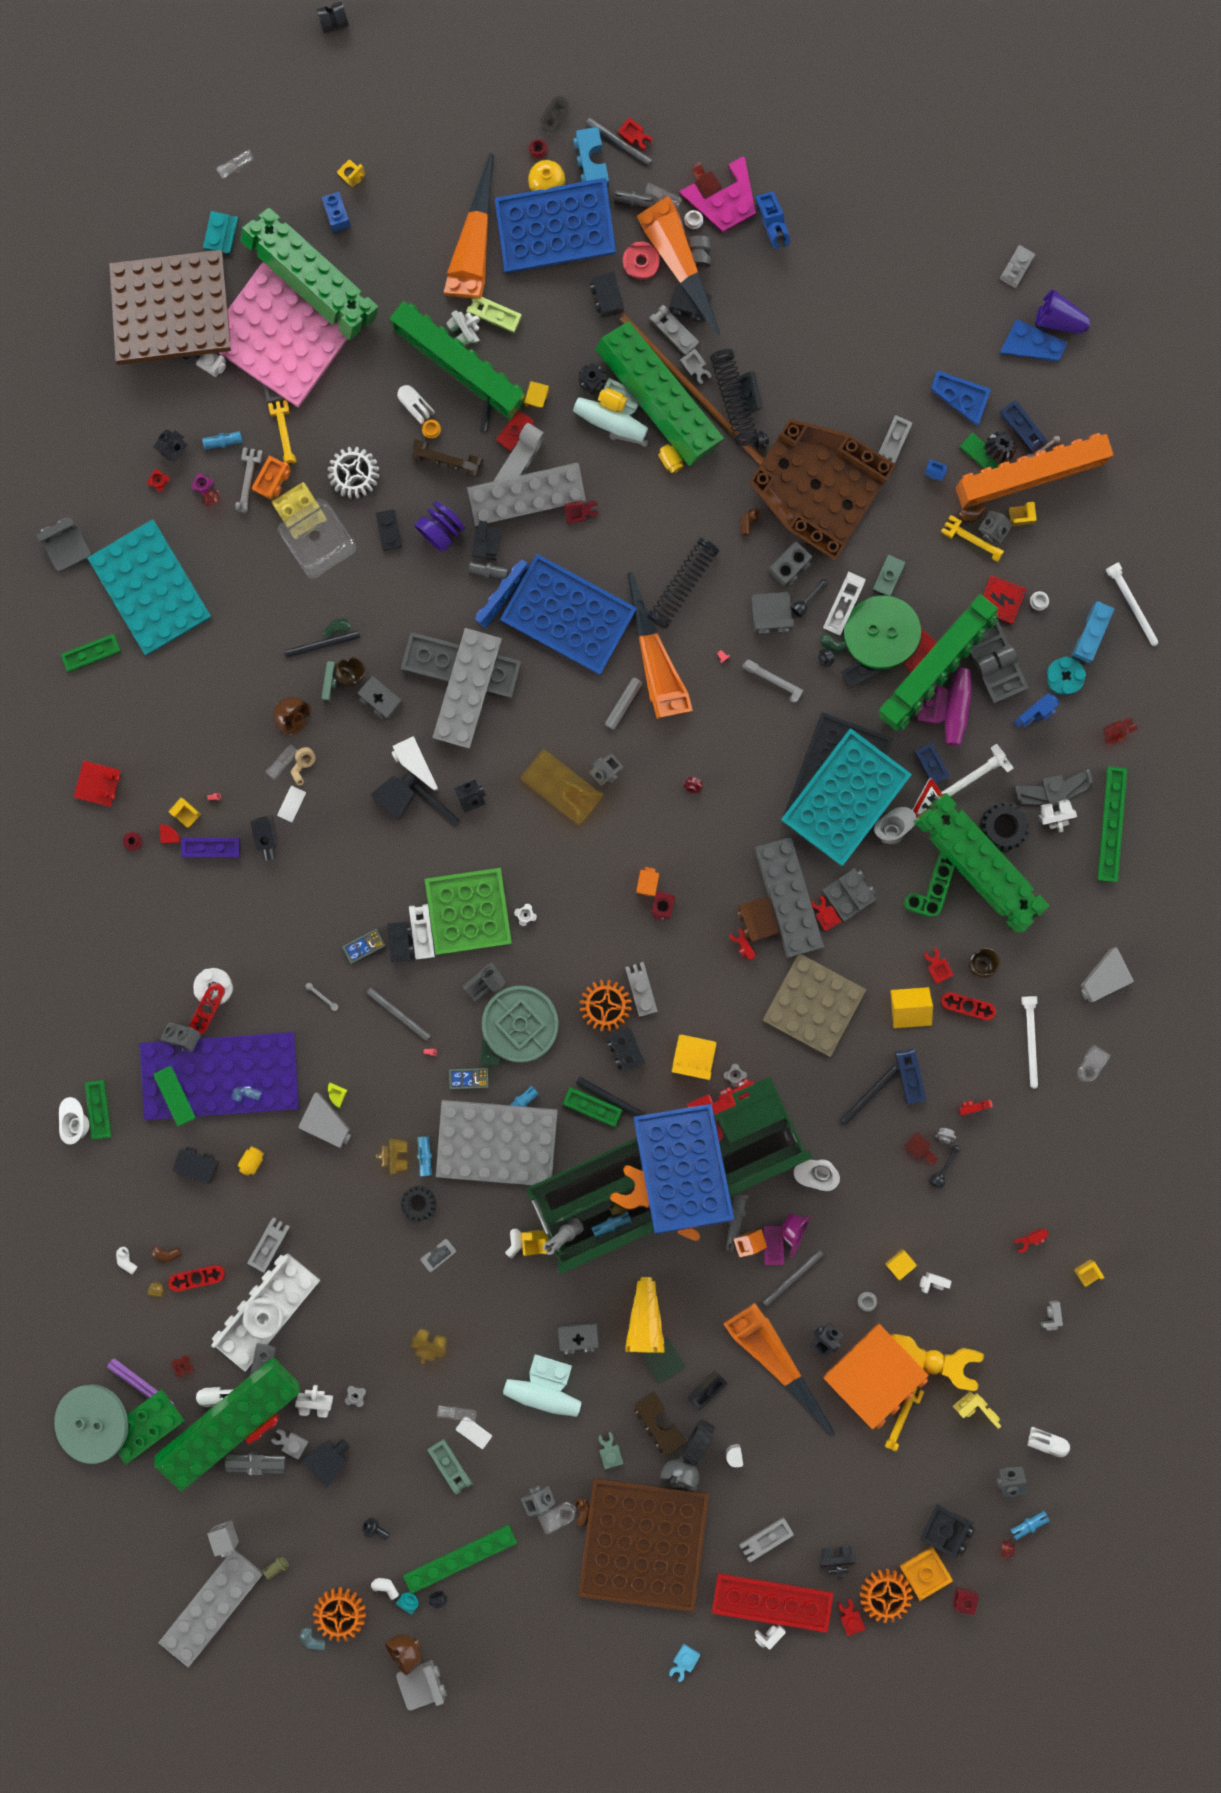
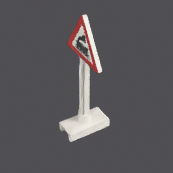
M998 744L991 747L994 757L987 760L986 764L942 792L933 779L929 778L912 809L916 814V818L924 810H932L929 805L939 795L947 793L949 796H952L999 766H1002L1006 772L1012 770L1013 766L1005 757L1006 755Z

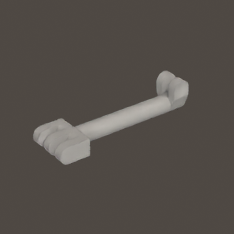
M243 448L241 460L247 462L241 500L236 502L235 509L239 512L246 513L248 511V498L255 463L261 464L263 450H258L257 457H255V449H251L250 456H248V448Z
M751 660L743 663V669L752 674L755 673L791 692L790 701L792 703L799 700L803 692L802 689L762 669Z

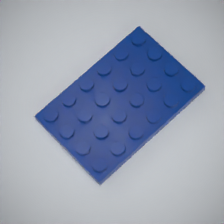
M606 178L494 198L505 274L617 254Z
M536 554L500 621L601 675L637 608Z
M707 1104L633 1117L655 1235L734 1221L712 1105Z

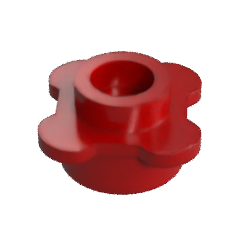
M156 469L151 474L150 479L147 480V484L150 487H155L158 492L164 491L165 484L170 481V477L163 475L160 470Z

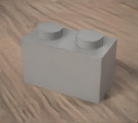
M232 1520L213 1526L207 1534L214 1556L221 1555V1557L231 1555L239 1543Z

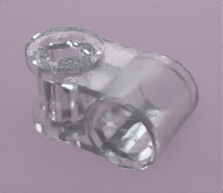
M1093 1044L1077 1071L1078 1078L1083 1082L1095 1080L1109 1060L1110 1054ZM1090 1069L1089 1073L1091 1076L1086 1077L1084 1070Z
M565 1502L551 1508L550 1512L544 1515H538L537 1517L545 1534H550L572 1522L576 1509L572 1503ZM564 1509L571 1511L569 1516L563 1515Z

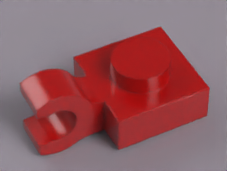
M741 928L738 929L740 933L739 938H734L732 933H730V939L733 942H738L741 946L738 950L744 959L747 957L748 960L756 957Z
M1041 1228L1024 1237L1016 1238L1014 1243H1023V1247L1018 1249L1019 1253H1023L1028 1249L1029 1244H1041L1045 1242L1044 1238L1049 1237L1046 1229Z

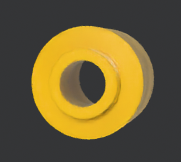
M608 387L606 390L602 389L598 400L601 401V406L615 412H622L628 399L624 397V394Z
M668 444L660 449L658 456L667 471L674 474L684 468V461L673 446Z
M251 1146L245 1151L238 1163L239 1171L247 1176L250 1174L254 1175L263 1161L264 1153Z

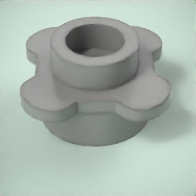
M733 1064L731 1069L724 1073V1078L728 1079L733 1087H737V1083L747 1077L746 1072L739 1069L738 1064Z
M940 1128L935 1136L940 1142L950 1144L956 1139V1136H954L955 1132L947 1128Z
M349 1386L345 1403L347 1405L355 1404L357 1407L363 1406L366 1390Z

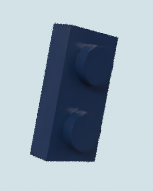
M932 743L914 752L928 779L932 778L935 784L950 776Z

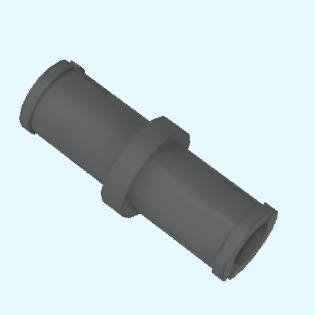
M615 190L614 202L630 204V207L636 205L650 208L652 206L653 196L640 195L634 191L629 193Z
M470 561L468 573L484 575L485 578L495 577L504 579L507 576L508 568L493 566L491 563L482 564Z

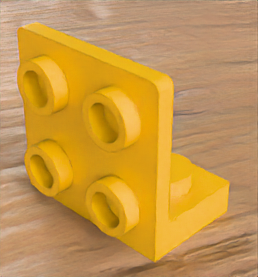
M680 1034L671 1072L710 1080L717 1043Z

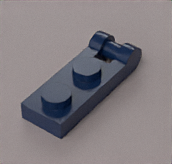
M1016 400L999 412L1023 442L1029 453L1033 454L1037 447L1047 443L1045 436ZM1031 435H1034L1036 438L1033 442L1029 439Z
M909 1048L905 1052L901 1050L896 1051L895 1056L906 1103L912 1104L926 1101L915 1048ZM910 1058L911 1064L905 1065L904 1059Z

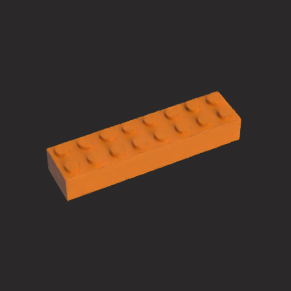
M1100 433L1091 435L1088 440L1082 441V439H1078L1064 447V444L1058 445L1050 452L1042 450L1035 453L1034 457L1028 458V456L1018 458L1017 462L1011 464L1008 461L999 464V467L995 469L991 467L982 469L981 473L976 475L973 473L962 476L963 479L956 486V491L962 508H968L1105 465L1114 454L1107 434L1100 435Z

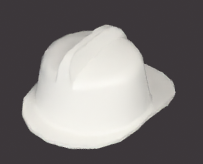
M71 1097L65 1098L59 1107V1133L61 1139L66 1144H75L87 1134L89 1120L83 1114L79 1101Z
M808 1160L794 1168L795 1179L807 1187L830 1191L835 1189L840 1182L838 1171L827 1160Z

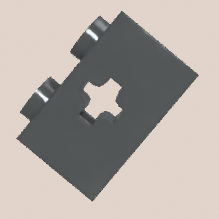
M373 676L358 692V695L361 697L359 701L366 707L371 705L375 709L374 713L381 719L385 717L389 720L403 703L400 698ZM376 696H378V697H381V696H382L383 702L381 703V702L378 701V702L376 703L375 697H376Z
M596 1322L558 1326L560 1351H564V1354L576 1353L578 1349H583L584 1352L595 1351V1348L599 1347ZM576 1334H580V1337H584V1339H581V1343H577V1340H573V1338H576Z

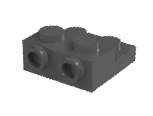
M855 868L822 890L843 922L876 900L874 897L877 895L871 885L867 887L863 881L866 878L860 869L858 871Z

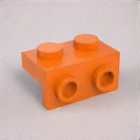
M269 455L251 489L270 500L278 497L282 489L280 486L283 480L286 481L291 473L289 464L283 463Z

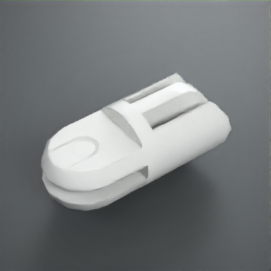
M404 385L399 388L397 393L399 401L420 424L424 423V420H427L430 415L435 413L413 387Z
M221 1387L203 1388L197 1393L196 1400L203 1407H213L223 1399L222 1395H228L234 1389L222 1390Z
M1031 1427L1027 1446L1056 1457H1064L1069 1453L1070 1444L1067 1440Z

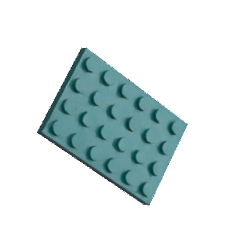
M153 519L87 557L145 656L212 618Z
M850 728L781 821L840 866H843L912 774Z

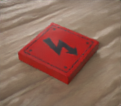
M991 575L983 596L998 608V620L1013 625L1026 588Z

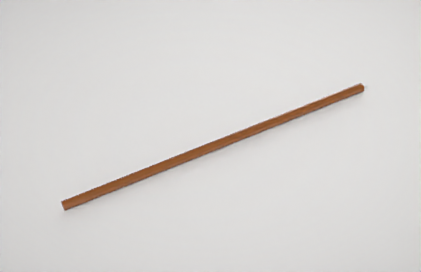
M624 314L619 320L623 324L630 321L672 375L735 438L733 435L734 431L731 430L732 425L729 424L724 416ZM752 445L742 446L761 465L764 458Z

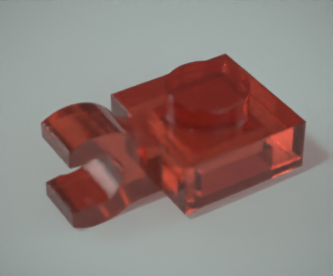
M700 162L693 165L692 171L698 178L695 184L706 199L721 189L722 185L711 171L706 174Z
M1129 717L1123 723L1117 721L1103 727L1106 744L1110 746L1126 739L1125 734L1135 732L1137 724L1133 723L1132 718Z
M918 1132L904 1145L917 1159L923 1156L931 1164L938 1160L928 1150L931 1144Z

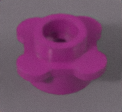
M199 473L196 475L191 488L193 491H199L203 496H206L214 482L211 478H206L203 474Z

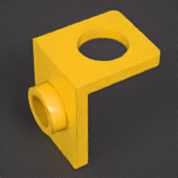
M348 160L337 171V174L353 188L362 181L365 172L361 164L357 167L351 160ZM353 168L354 171L346 177L344 174L345 169Z

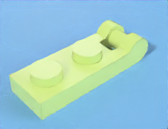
M483 297L481 299H471L473 302L471 306H468L466 313H470L473 317L478 316L484 321L515 333L522 314ZM479 305L484 306L482 311L478 310Z

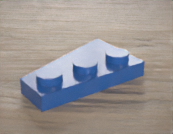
M1016 319L1001 349L1000 355L1009 354L1016 355V357L1025 356L1058 362L1066 348L1067 342Z
M938 370L930 389L977 426L991 391L989 388Z

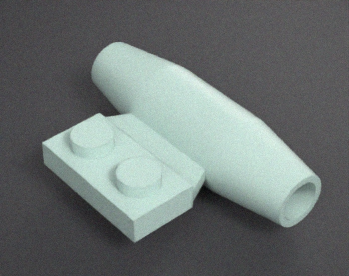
M609 378L603 389L606 390L608 387L624 394V397L628 398L622 412H615L600 405V402L578 397L573 412L591 424L615 435L643 442L648 428L631 417L636 412L639 404L623 384Z
M536 1354L529 1371L530 1382L507 1379L503 1389V1394L523 1405L552 1414L577 1417L581 1407V1401L561 1392L567 1385L572 1366Z

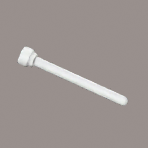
M1118 562L1107 568L1106 572L1108 576L1116 580L1151 645L1156 646L1158 645V640L1121 575L1122 567Z
M1037 996L1022 997V1005L1026 1009L1030 1087L1033 1089L1038 1087L1034 1008H1036Z

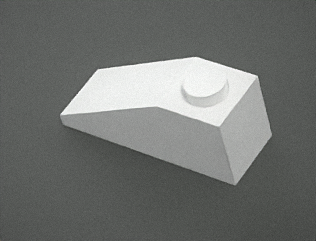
M851 572L847 573L823 626L824 629L841 635L866 579Z
M411 737L394 745L395 751L391 753L396 763L400 761L403 767L435 792L438 791L415 738Z

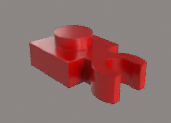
M630 117L618 130L620 137L632 146L637 142L639 148L643 151L646 150V146L642 143L643 141L652 143L651 136L643 135L644 128Z
M820 896V906L815 905L814 901L811 904L813 909L818 910L819 913L815 917L825 932L842 921L832 905L826 908L825 898Z
M933 948L934 957H929L927 952L924 953V957L932 964L927 968L935 984L954 974L945 958L939 960L938 949Z
M990 1099L978 1103H973V1100L961 1103L962 1106L957 1109L959 1115L963 1116L992 1108L993 1104Z
M847 1598L849 1602L848 1607H843L840 1601L838 1602V1607L840 1611L845 1613L840 1616L847 1636L865 1630V1626L858 1609L852 1611L853 1602L850 1598Z

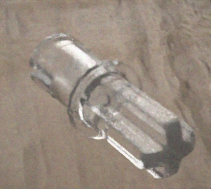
M247 150L234 159L231 157L230 161L217 167V170L224 179L231 173L240 171L239 168L253 161L254 158L251 152Z
M650 182L644 194L653 196V198L659 201L669 196L676 208L682 202L681 197L667 192L666 188L662 189Z
M289 745L279 758L276 757L277 760L266 770V773L275 780L285 767L288 768L287 765L295 757L298 750L293 745Z
M439 1405L437 1417L454 1419L455 1422L456 1420L475 1422L476 1411L458 1408V1406L455 1408Z

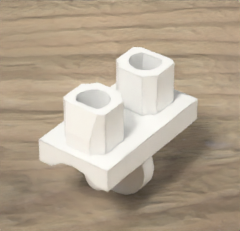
M457 310L452 312L453 317L447 322V325L453 332L461 328L463 333L456 338L464 344L463 347L470 343L476 344L480 340L475 332L480 329L477 325L480 318L478 316L472 317L470 313L464 316L462 312L458 313Z
M1067 799L1058 802L1060 811L1053 812L1052 804L1041 805V815H1038L1039 821L1043 825L1049 824L1050 829L1057 828L1058 833L1063 832V826L1069 825V821L1066 819L1077 817L1076 811L1072 809L1071 803Z
M313 1385V1390H305V1393L298 1394L295 1407H298L299 1415L307 1416L310 1414V1409H317V1416L326 1418L329 1410H331L333 1396L325 1395V1391H318V1385Z

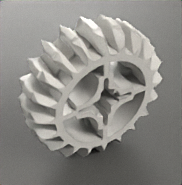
M348 447V453L341 449V456L335 454L334 456L337 461L330 460L333 466L328 467V471L332 472L328 475V478L333 479L330 484L331 486H336L335 491L339 492L341 490V496H345L348 492V498L350 499L353 494H355L356 498H359V493L361 492L363 496H366V489L372 492L373 489L370 485H377V482L373 479H379V474L375 473L379 471V467L375 466L377 464L376 459L371 460L372 454L366 455L365 449L359 453L358 447L355 448L354 452H352L351 447ZM357 459L352 464H345L348 460ZM362 462L366 463L369 467L368 476L360 471ZM339 469L346 474L345 484L339 480ZM355 469L357 475L351 476L349 471ZM356 481L363 482L358 486L351 487Z

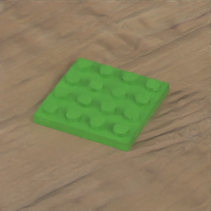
M501 868L425 879L435 955L512 944Z

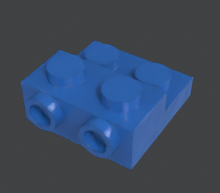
M1048 693L1013 723L1018 728L1021 725L1026 727L1033 720L1039 721L1043 719L1045 721L1056 712L1054 708L1060 702L1054 695Z

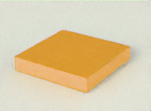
M934 1547L926 1549L900 1565L919 1601L953 1582Z

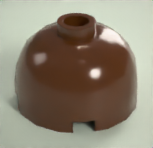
M287 697L275 705L274 723L285 735H295L306 725L307 722L304 720L307 715L310 717L311 707L300 698Z
M400 1634L385 1642V1647L394 1662H397L399 1670L405 1676L410 1674L421 1661L419 1649L422 1647L416 1638L412 1640L408 1635Z

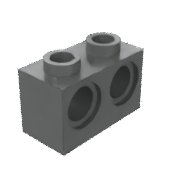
M796 541L769 568L768 572L784 587L788 583L792 585L798 579L797 574L801 570L805 572L811 566L812 556ZM801 555L803 562H795L793 556ZM787 568L790 571V575L783 576L780 573V569Z

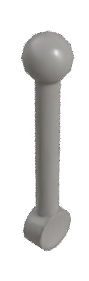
M610 433L611 440L619 439L641 444L643 447L648 446L647 440L639 442Z
M1054 436L1052 441L1033 454H1028V458L1034 457L1035 453L1047 449L1054 443H1059L1060 437Z
M312 983L305 985L307 990H311L330 1005L333 1011L338 1009V1004L332 1003L313 988Z

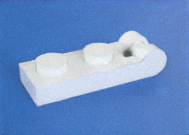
M423 904L422 907L409 906L415 959L435 957L428 904ZM423 914L424 920H417L416 915Z

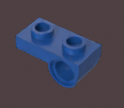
M340 192L321 197L333 233L350 228L351 225Z

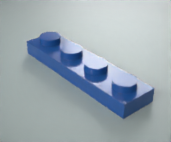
M521 559L519 563H516L509 576L500 583L499 589L489 597L485 607L478 611L475 620L484 629L488 627L518 588L529 568L527 562Z

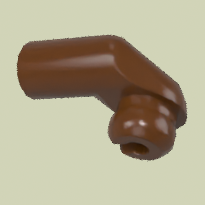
M750 509L741 517V535H751L750 525L760 517V512L757 509Z

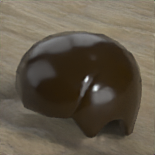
M351 657L348 660L341 659L334 668L338 681L347 686L357 685L366 674L365 666L355 657Z
M982 947L973 953L969 962L972 973L980 978H989L997 972L1000 965V957L992 948Z

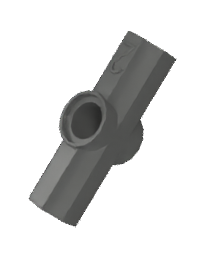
M259 1452L227 1454L225 1460L226 1472H247L249 1475L285 1473L286 1456L265 1455V1453Z

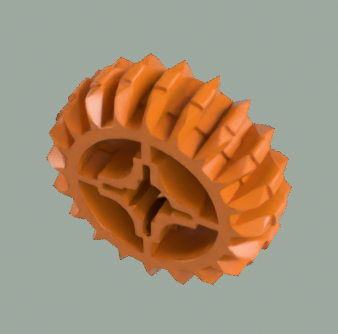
M600 980L599 987L593 982L592 985L595 989L591 990L590 987H587V991L590 992L589 995L582 993V996L587 998L586 1001L580 1000V1004L586 1005L585 1008H580V1011L587 1012V1014L582 1016L583 1019L589 1016L590 1020L587 1024L590 1025L593 1021L595 1022L593 1028L596 1029L599 1024L601 1025V1031H604V1026H608V1031H611L612 1024L618 1029L619 1026L616 1022L620 1021L624 1024L625 1021L621 1019L622 1016L629 1018V1015L624 1013L625 1010L631 1011V1007H626V1003H631V1000L624 999L629 993H621L624 990L623 986L619 990L616 989L618 982H615L613 987L610 986L611 980H607V985H603V980ZM605 989L604 997L601 1001L590 1000L597 991ZM611 990L620 997L622 1005L611 1002ZM606 995H608V1004L616 1006V1008L611 1007L604 1016L603 1007L595 1004L603 1002L606 999ZM589 1006L597 1007L601 1010V1021L591 1014ZM610 1010H621L617 1018L606 1022L607 1014Z
M887 1568L885 1569V1574H882L881 1569H878V1576H875L872 1572V1580L867 1577L865 1578L868 1585H861V1588L865 1590L860 1592V1596L864 1598L860 1602L862 1605H866L863 1608L864 1611H870L869 1617L875 1616L877 1622L880 1621L881 1617H883L884 1623H887L888 1618L895 1622L894 1616L896 1615L899 1619H902L900 1613H908L904 1607H911V1603L907 1600L913 1599V1596L908 1594L912 1591V1588L906 1587L909 1584L908 1580H903L904 1576L902 1574L897 1576L896 1570H893L891 1575ZM890 1581L896 1583L901 1588V1593L891 1590ZM883 1582L881 1589L872 1592L877 1584ZM888 1591L890 1597L885 1602L882 1595ZM871 1598L881 1601L883 1610L876 1608L871 1603ZM893 1602H899L896 1607L890 1609V1605Z
M339 1587L338 1593L332 1588L331 1595L327 1591L324 1592L325 1598L319 1597V1603L314 1606L318 1611H314L313 1616L319 1617L314 1620V1624H321L317 1630L321 1631L324 1629L323 1637L327 1633L330 1634V1641H332L334 1636H337V1642H340L341 1636H343L345 1641H348V1634L354 1638L356 1635L355 1631H361L359 1625H364L365 1623L361 1619L366 1617V1613L361 1612L365 1609V1605H359L362 1602V1598L356 1600V1592L352 1596L349 1595V1588H347L345 1593H343L342 1587ZM337 1600L336 1608L324 1611L328 1603ZM344 1601L353 1607L354 1612L344 1606ZM339 1607L341 1614L343 1615L340 1622L338 1618L339 1616L337 1614ZM325 1617L334 1621L335 1628L328 1624ZM355 1618L351 1626L342 1629L345 1620Z

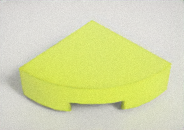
M329 1083V1098L336 1107L340 1108L348 1090Z

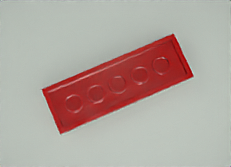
M718 1573L712 1614L827 1633L834 1593Z

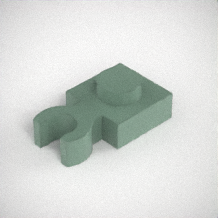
M609 1432L610 1439L608 1441H604L602 1435H599V1442L604 1446V1448L599 1449L604 1469L623 1464L618 1444L612 1445V1432Z

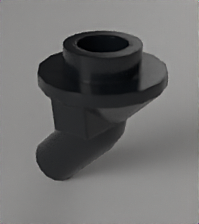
M368 1518L363 1524L362 1531L365 1537H373L376 1533L387 1540L390 1536V1533L381 1528L378 1520L374 1518Z

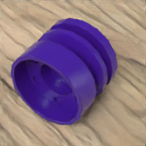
M435 501L432 505L436 511L431 508L427 510L432 517L431 520L421 516L414 524V527L434 547L444 552L452 544L447 535L450 534L457 538L459 534L454 528L463 532L465 526L451 509Z

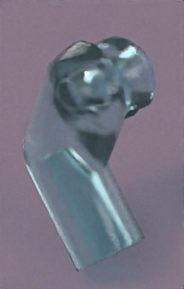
M237 1087L233 1089L231 1097L237 1101H241L242 1095L259 1100L261 1091L250 1087Z
M303 1628L299 1635L302 1643L309 1649L324 1651L325 1640L314 1639L311 1636V1629Z

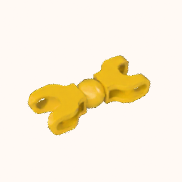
M891 1334L898 1344L927 1373L931 1375L941 1373L948 1376L959 1389L978 1390V1383L973 1379L965 1377L963 1368L969 1362H982L984 1359L982 1352L967 1348H961L951 1355H943L937 1350L926 1352L925 1349L919 1348L911 1337Z

